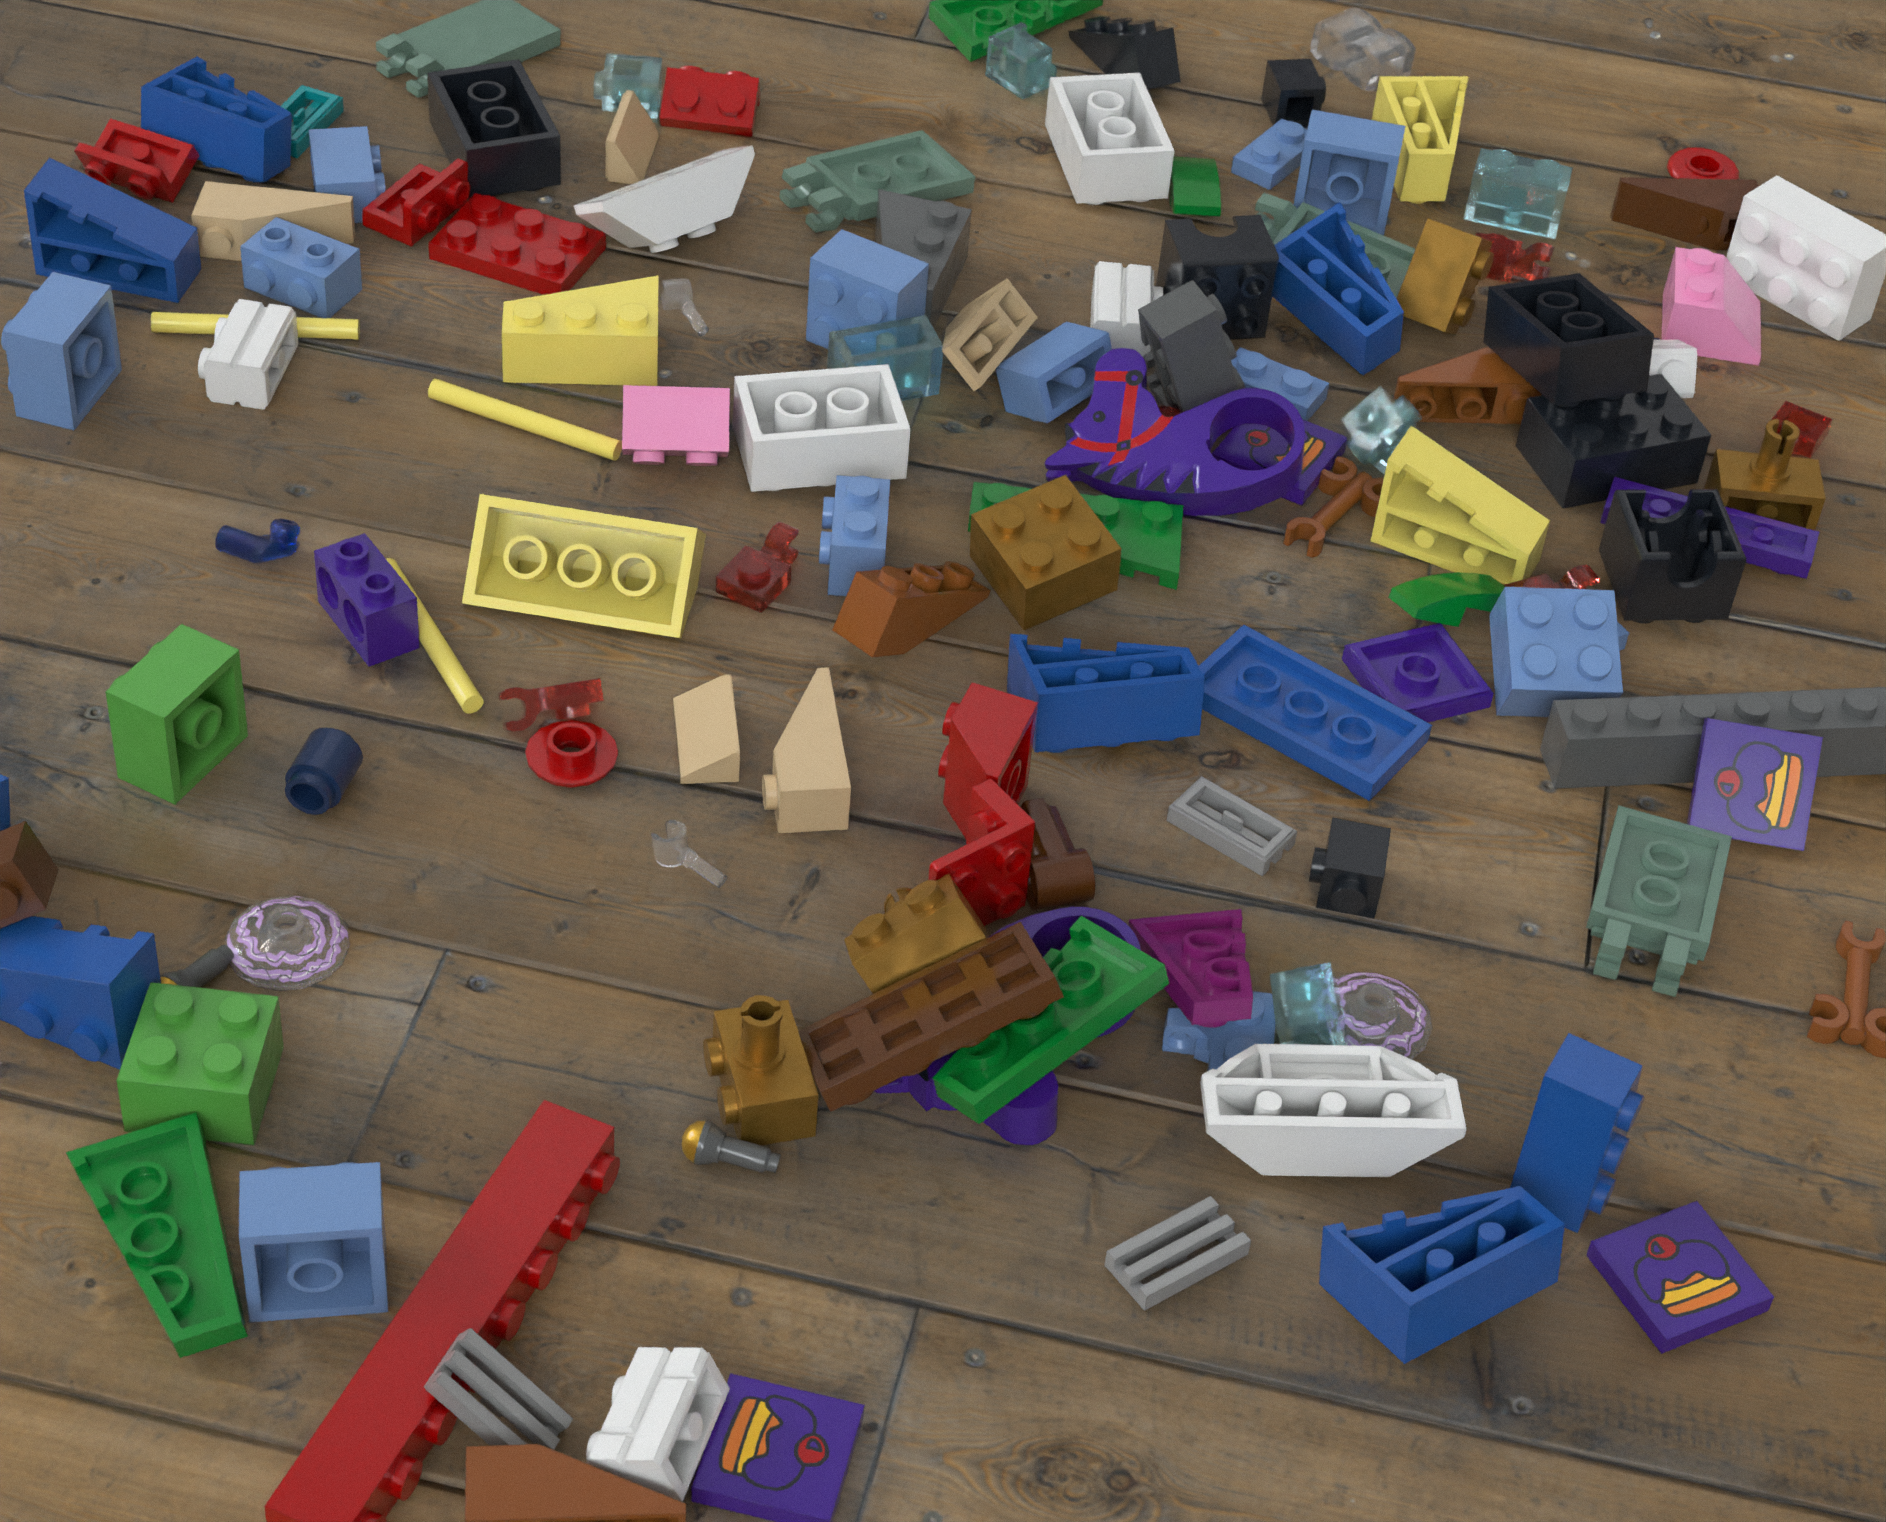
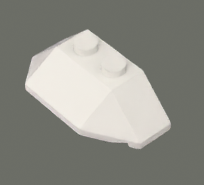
M753 146L723 149L682 166L574 205L576 215L629 248L649 246L651 253L674 248L679 245L677 237L687 234L688 238L707 235L716 231L715 222L733 215L755 156Z
M1254 1044L1228 1059L1218 1069L1212 1068L1202 1074L1200 1085L1206 1133L1261 1175L1391 1177L1464 1138L1466 1133L1457 1079L1442 1072L1436 1075L1419 1062L1382 1046Z

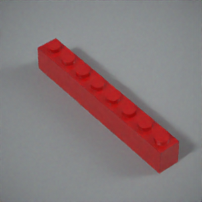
M543 1100L265 1504L266 1522H386V1517L397 1500L405 1501L411 1496L419 1482L423 1461L434 1444L442 1446L447 1441L457 1420V1416L423 1387L460 1333L472 1328L495 1350L503 1339L510 1341L516 1335L524 1318L527 1301L535 1289L543 1291L548 1286L554 1275L558 1254L567 1240L575 1242L579 1238L589 1216V1207L598 1193H608L616 1180L620 1167V1158L614 1156L613 1126ZM453 1373L451 1375V1378L467 1392L476 1393L456 1374Z

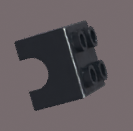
M1261 215L1233 216L1236 231L1224 237L1209 236L1200 232L1194 226L1191 218L1165 220L1156 286L1163 287V296L1193 280L1206 297L1214 294L1219 300L1227 317V322L1221 326L1230 340L1265 338L1279 255Z
M1691 489L1682 509L1664 518L1650 517L1648 511L1642 510L1646 495L1645 490H1615L1599 552L1612 588L1615 591L1624 621L1646 624L1654 620H1685L1690 623H1700L1705 620H1727L1746 564V557L1718 489Z

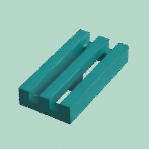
M301 85L281 105L282 108L292 113L291 157L298 158L310 146V129H327L344 112L343 97ZM311 100H313V102L305 109V107L311 102Z

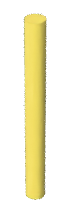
M152 312L151 331L156 333L214 335L218 319L220 317L228 318L229 315ZM296 317L298 338L359 340V319Z
M433 379L428 389V397L430 399L614 461L621 454L622 441L439 379Z
M387 558L386 560L417 597L419 641L462 710L468 714L477 712L483 706V698L397 562L392 558Z

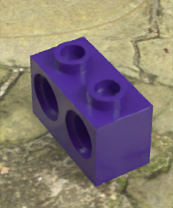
M365 533L314 550L318 602L368 667L420 648L417 597Z

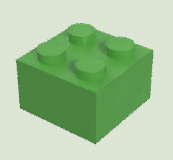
M180 624L163 641L157 642L145 657L127 673L116 678L110 688L105 691L118 778L174 805L248 736L239 649L184 624Z
M150 982L116 1080L124 1131H137L196 1112L203 1127L205 1140L254 1145L284 1048L279 996Z

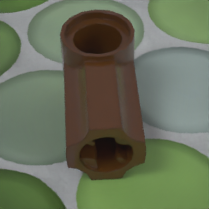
M1043 798L1024 801L1020 807L1035 821L1026 895L1030 908L1039 910L1093 900L1095 895V874L1090 856L1084 848H1074L1056 806L1048 805Z

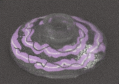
M297 895L272 897L249 906L232 921L225 936V945L234 954V958L229 964L237 976L256 987L276 991L305 989L326 980L343 965L350 949L348 925L338 911L318 899Z
M1351 972L1332 978L1318 989L1310 1008L1312 1029L1323 1045L1382 1046L1412 1060L1425 1050L1433 1028L1430 1010L1416 991L1398 979L1374 972Z

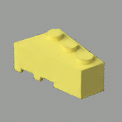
M1468 76L1379 77L1371 120L1406 126L1394 182L1399 201H1408L1415 204H1422L1427 201H1445L1457 146Z
M659 275L505 301L503 303L502 318L503 382L657 386Z
M1410 426L1388 458L1371 542L1454 573L1485 574L1492 576L1505 587H1524L1540 561L1550 520L1425 434Z

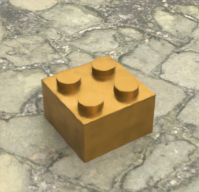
M1066 475L971 514L970 557L1023 631L1118 590L1122 548Z

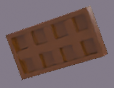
M1020 921L798 1032L810 1070L830 1112L844 1105H853L866 1100L872 1095L874 1090L903 1076L919 1074L926 1070L933 1061L961 1047L975 1046L983 1042L990 1033L1018 1019L1034 1017L1044 1011L1049 1004L1064 996L1054 974Z

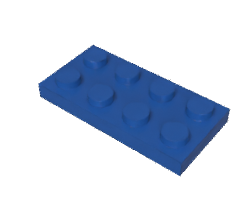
M1246 625L1239 628L1199 665L1205 677L1202 710L1368 801L1429 740L1431 724Z

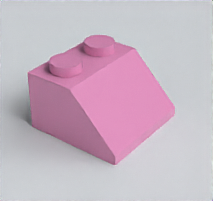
M1676 247L1663 292L1662 340L1678 339L1683 341L1686 345L1689 344L1697 348V356L1759 366L1761 360L1760 300L1725 255L1712 253L1703 248L1685 249Z
M623 385V455H633V463L660 465L665 464V456H686L687 465L716 466L718 457H728L730 388Z

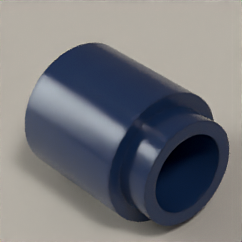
M318 728L312 731L285 776V795L289 802L298 810L312 815L323 814L328 809L335 807L340 802L362 764L363 754L359 745L348 733L339 729Z

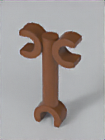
M1336 457L1333 471L1323 469L1318 488L1323 493L1333 497L1311 518L1297 517L1291 519L1287 523L1283 544L1290 546L1295 540H1308L1306 556L1310 558L1318 556L1322 553L1326 532L1359 501L1361 509L1367 515L1376 518L1384 478H1372L1366 472L1357 474L1358 469L1353 461L1345 457Z
M1845 921L1840 929L1835 946L1838 954L1847 960L1844 1001L1842 1002L1833 995L1815 994L1809 1010V1015L1813 1016L1807 1032V1038L1814 1042L1829 1044L1838 1041L1841 1037L1842 1041L1849 1045L1861 1044L1868 1053L1876 1057L1886 1058V1008H1875L1867 1014L1871 964L1880 958L1886 942V934L1884 929L1876 928L1871 941H1861L1853 935V922Z

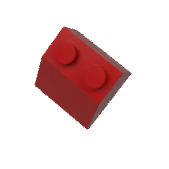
M973 682L970 684L960 703L952 702L947 710L942 734L949 737V744L943 752L938 769V777L945 779L943 804L965 839H967V819L969 817L972 787L992 779L1007 795L1019 804L1028 786L1038 702Z

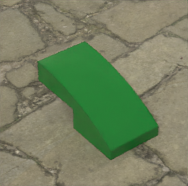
M1174 156L1169 204L1173 214L1220 216L1221 193L1215 159Z
M1461 572L1424 576L1392 587L1388 598L1414 619L1459 627L1466 607L1491 612L1505 586L1490 575Z

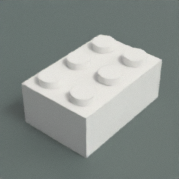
M1140 73L1050 77L1045 126L1076 203L1099 205L1104 202H1146L1150 199L1168 198L1174 148Z
M1775 176L1744 195L1726 258L1754 294L1840 341L1868 322L1872 317L1886 275V234L1785 179Z
M889 364L734 376L733 429L751 492L778 491L781 489L813 486L827 487L836 485L837 475L868 476L890 480L907 478L910 426Z

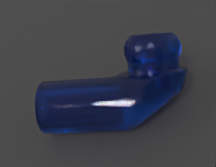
M280 518L271 522L270 535H255L229 525H224L217 533L215 547L218 551L256 564L289 557L300 546V543L297 541L300 535V527L294 521Z

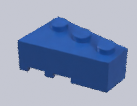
M197 56L141 86V128L192 144L199 154L197 160H200L203 165L210 168L226 169L240 174L247 181L256 183L268 181L273 176L290 167L292 113L254 90L248 91L247 95L235 88V79L226 73L219 74L218 78L206 71L207 62Z
M50 157L24 189L35 272L37 275L49 277L52 272L111 285L112 290L179 303L201 271L198 230L196 227Z
M1341 202L1274 245L1279 255L1272 297L1362 376L1400 351L1404 311L1379 268H1374L1365 253L1363 240L1359 234H1354L1346 220V211Z
M1010 634L1007 692L1038 702L1033 739L1035 753L1045 751L1060 753L1068 749L1093 746L1117 747L1123 743L1150 740L1172 741L1179 737L1200 735L1205 677L1189 648L1117 642L1116 651L1081 649V639L1063 638V647L1028 645V635Z
M29 916L1 928L0 1020L20 1028L25 1034L33 1038H45L69 1048L85 1060L92 1062L100 1061L120 1070L150 982L161 983L154 933L138 931L132 939L109 936L110 933L107 926L91 924L84 932L62 930L63 925L58 919Z
M1568 1033L1544 1075L1510 1188L1521 1186L1565 1224V1228L1578 1234L1589 1211L1599 1215L1602 1214L1615 1186L1616 1179L1609 1177V1174L1616 1173L1630 1141V1138L1626 1137L1627 1132L1632 1128L1644 1100V1096L1637 1093L1643 1065Z
M1521 1186L1444 1201L1442 1202L1441 1212L1406 1219L1403 1210L1383 1214L1382 1224L1349 1231H1347L1343 1222L1323 1226L1319 1284L1405 1364L1558 1282L1565 1224Z

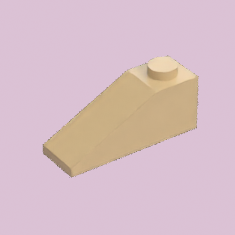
M205 181L191 215L192 226L198 230L200 257L242 261L240 246L275 217L346 244L353 243L355 240L353 196Z
M1006 278L965 305L946 327L942 352L971 389L975 391L985 383L1038 317L1008 278Z
M829 667L817 668L774 748L772 774L762 776L764 810L775 811L778 833L848 830L851 784Z

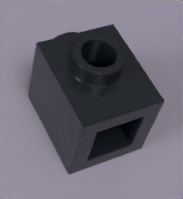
M1311 59L1267 60L1261 100L1272 125L1284 119L1302 125L1303 128H1308L1312 110L1321 111L1322 104L1326 98L1324 77L1318 75Z
M1332 817L1326 849L1315 847L1308 882L1319 884L1316 908L1375 919L1385 876L1391 828Z

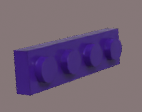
M1614 477L1600 523L1606 524L1615 490H1645L1646 495L1642 510L1648 511L1650 517L1664 518L1677 513L1685 505L1688 496ZM1725 507L1745 554L1746 563L1768 568L1779 574H1790L1807 579L1819 536L1818 531Z

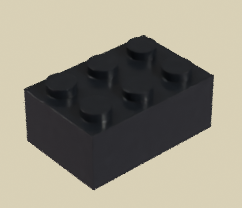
M519 59L427 73L429 121L450 164L458 158L468 162V182L470 184L468 199L475 193L495 197L499 194L524 190L537 191L543 187L561 185L560 134Z
M1580 273L1489 286L1483 342L1554 406L1574 407L1580 401L1599 398L1618 400L1624 398L1626 394L1647 391L1654 333Z
M1659 374L1649 376L1647 391L1626 394L1624 398L1618 400L1599 398L1580 401L1574 407L1554 406L1543 395L1527 398L1516 447L1562 509L1606 501L1614 477L1662 490L1696 484L1699 480L1712 435L1665 377Z

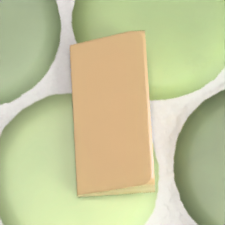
M626 90V93H623L606 139L607 182L631 185L644 180L659 138L656 126L632 90Z
M726 674L673 698L681 784L739 782L740 745L731 674Z

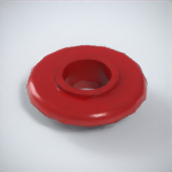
M1701 147L1685 148L1676 151L1668 159L1667 170L1672 178L1739 179V170L1736 164L1726 155L1715 150Z
M568 720L554 722L540 728L529 739L525 754L529 768L538 778L555 786L573 788L588 786L602 780L614 768L618 749L615 739L605 729L590 722ZM569 747L582 749L579 752L562 751V749Z

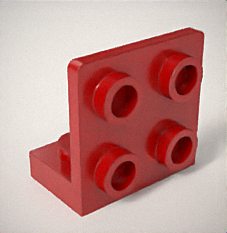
M988 779L971 789L966 845L934 860L929 866L928 880L937 881L949 873L984 926L1000 918H1008L1025 906L1035 821L992 779Z

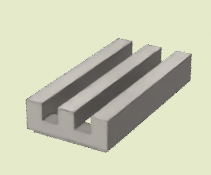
M1202 776L1169 806L1166 820L1261 876L1269 871L1270 862L1276 864L1282 858L1283 849L1289 851L1295 845L1297 830Z
M1211 1196L1107 1251L1104 1265L1144 1311L1248 1255L1251 1239L1244 1232L1236 1234L1233 1231L1235 1222L1228 1214L1220 1217L1217 1213L1219 1204ZM1215 1240L1221 1243L1145 1285L1140 1282V1280L1165 1267L1170 1269L1185 1261L1189 1254Z
M472 1328L457 1336L423 1387L490 1446L526 1444L497 1417L503 1416L530 1439L532 1444H540L552 1450L555 1449L560 1441L557 1438L558 1434L566 1430L573 1420L567 1412ZM453 1373L456 1374L481 1396L480 1402L453 1380L451 1375Z

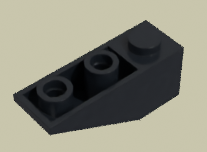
M1100 16L1084 20V28L1068 31L1069 38L1105 75L1140 73L1147 90L1181 82L1173 27L1156 26L1154 19L1133 22L1132 18L1111 20L1110 16Z

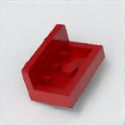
M690 65L680 68L667 67L659 116L660 126L753 137L756 109L760 105L761 99L759 78L751 77L749 74L741 71H729L723 74L705 72L702 68Z
M112 118L108 121L94 147L79 142L74 150L85 167L84 172L87 176L108 186L114 183L126 187L135 195L146 200L156 197L171 203L175 200L199 157L192 144Z
M458 158L442 172L419 163L362 209L363 226L412 247L427 233L433 232L439 223L456 209H460L466 203L470 194L468 162Z

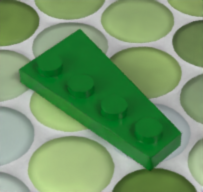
M1103 0L931 1L929 4L928 17L957 49L972 62L1103 5Z
M974 482L968 532H971V514L1033 488L1008 486L1002 483ZM1081 494L1122 548L1119 574L1133 578L1136 570L1160 577L1158 585L1177 590L1180 571L1183 505L1166 504L1160 501L1148 502L1113 498L1108 495Z
M1081 916L1069 928L1071 935L1069 942L1061 950L1051 948L1043 957L1054 974L1064 997L1049 1004L1044 1011L1034 1017L1018 1019L990 1033L983 1042L975 1046L959 1048L933 1077L937 1096L977 1124L982 1123L1166 987L1169 981L1165 964Z
M195 1112L66 1152L75 1173L180 1358L248 1337L203 1127L197 1113Z

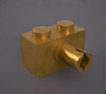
M1428 218L1396 298L1404 311V317L1446 333L1457 334L1459 327L1464 328L1473 314L1475 300L1471 299V296L1476 292L1475 286L1479 284V280L1483 281L1489 273L1494 254L1489 252L1493 242Z
M1779 419L1770 420L1766 424L1765 435L1759 453L1723 449L1715 450L1704 489H1718L1725 507L1811 530L1816 529L1826 500L1818 459L1791 457L1795 442L1798 440L1800 433L1794 423L1783 420L1780 434H1777Z
M949 873L937 881L928 880L922 882L913 889L908 887L896 889L900 899L898 902L889 893L884 901L885 914L876 913L866 917L856 925L852 934L844 939L852 965L873 994L990 937L987 929Z
M756 995L745 1000L741 1007L714 1011L713 1038L704 1039L703 1051L708 1075L710 1077L719 1075L722 1086L717 1089V1099L723 1125L733 1124L737 1139L758 1145L816 1137L819 1095L789 1001H777L773 997Z

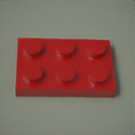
M475 193L428 243L429 259L546 295L570 291L606 250V233L588 228L581 223L569 222L543 214L535 209H527L510 204L493 196Z

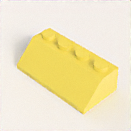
M480 494L462 604L681 639L698 587L706 534L694 527Z

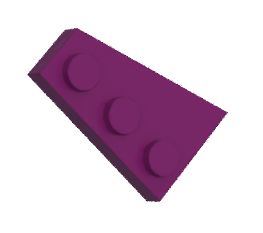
M1241 909L1129 919L1128 926L1137 936L1141 951L1165 964L1169 984L1164 989L1192 1025L1214 1028L1221 1027L1228 1021L1251 1019L1253 991L1249 962L1245 958L1246 939L1245 933H1242L1243 917Z

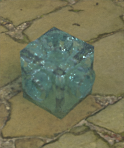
M1381 386L1341 418L1352 436L1346 443L1353 454L1364 465L1370 462L1384 475L1390 455L1410 426L1420 431L1416 423L1422 419L1417 409L1405 396L1401 395L1396 400Z

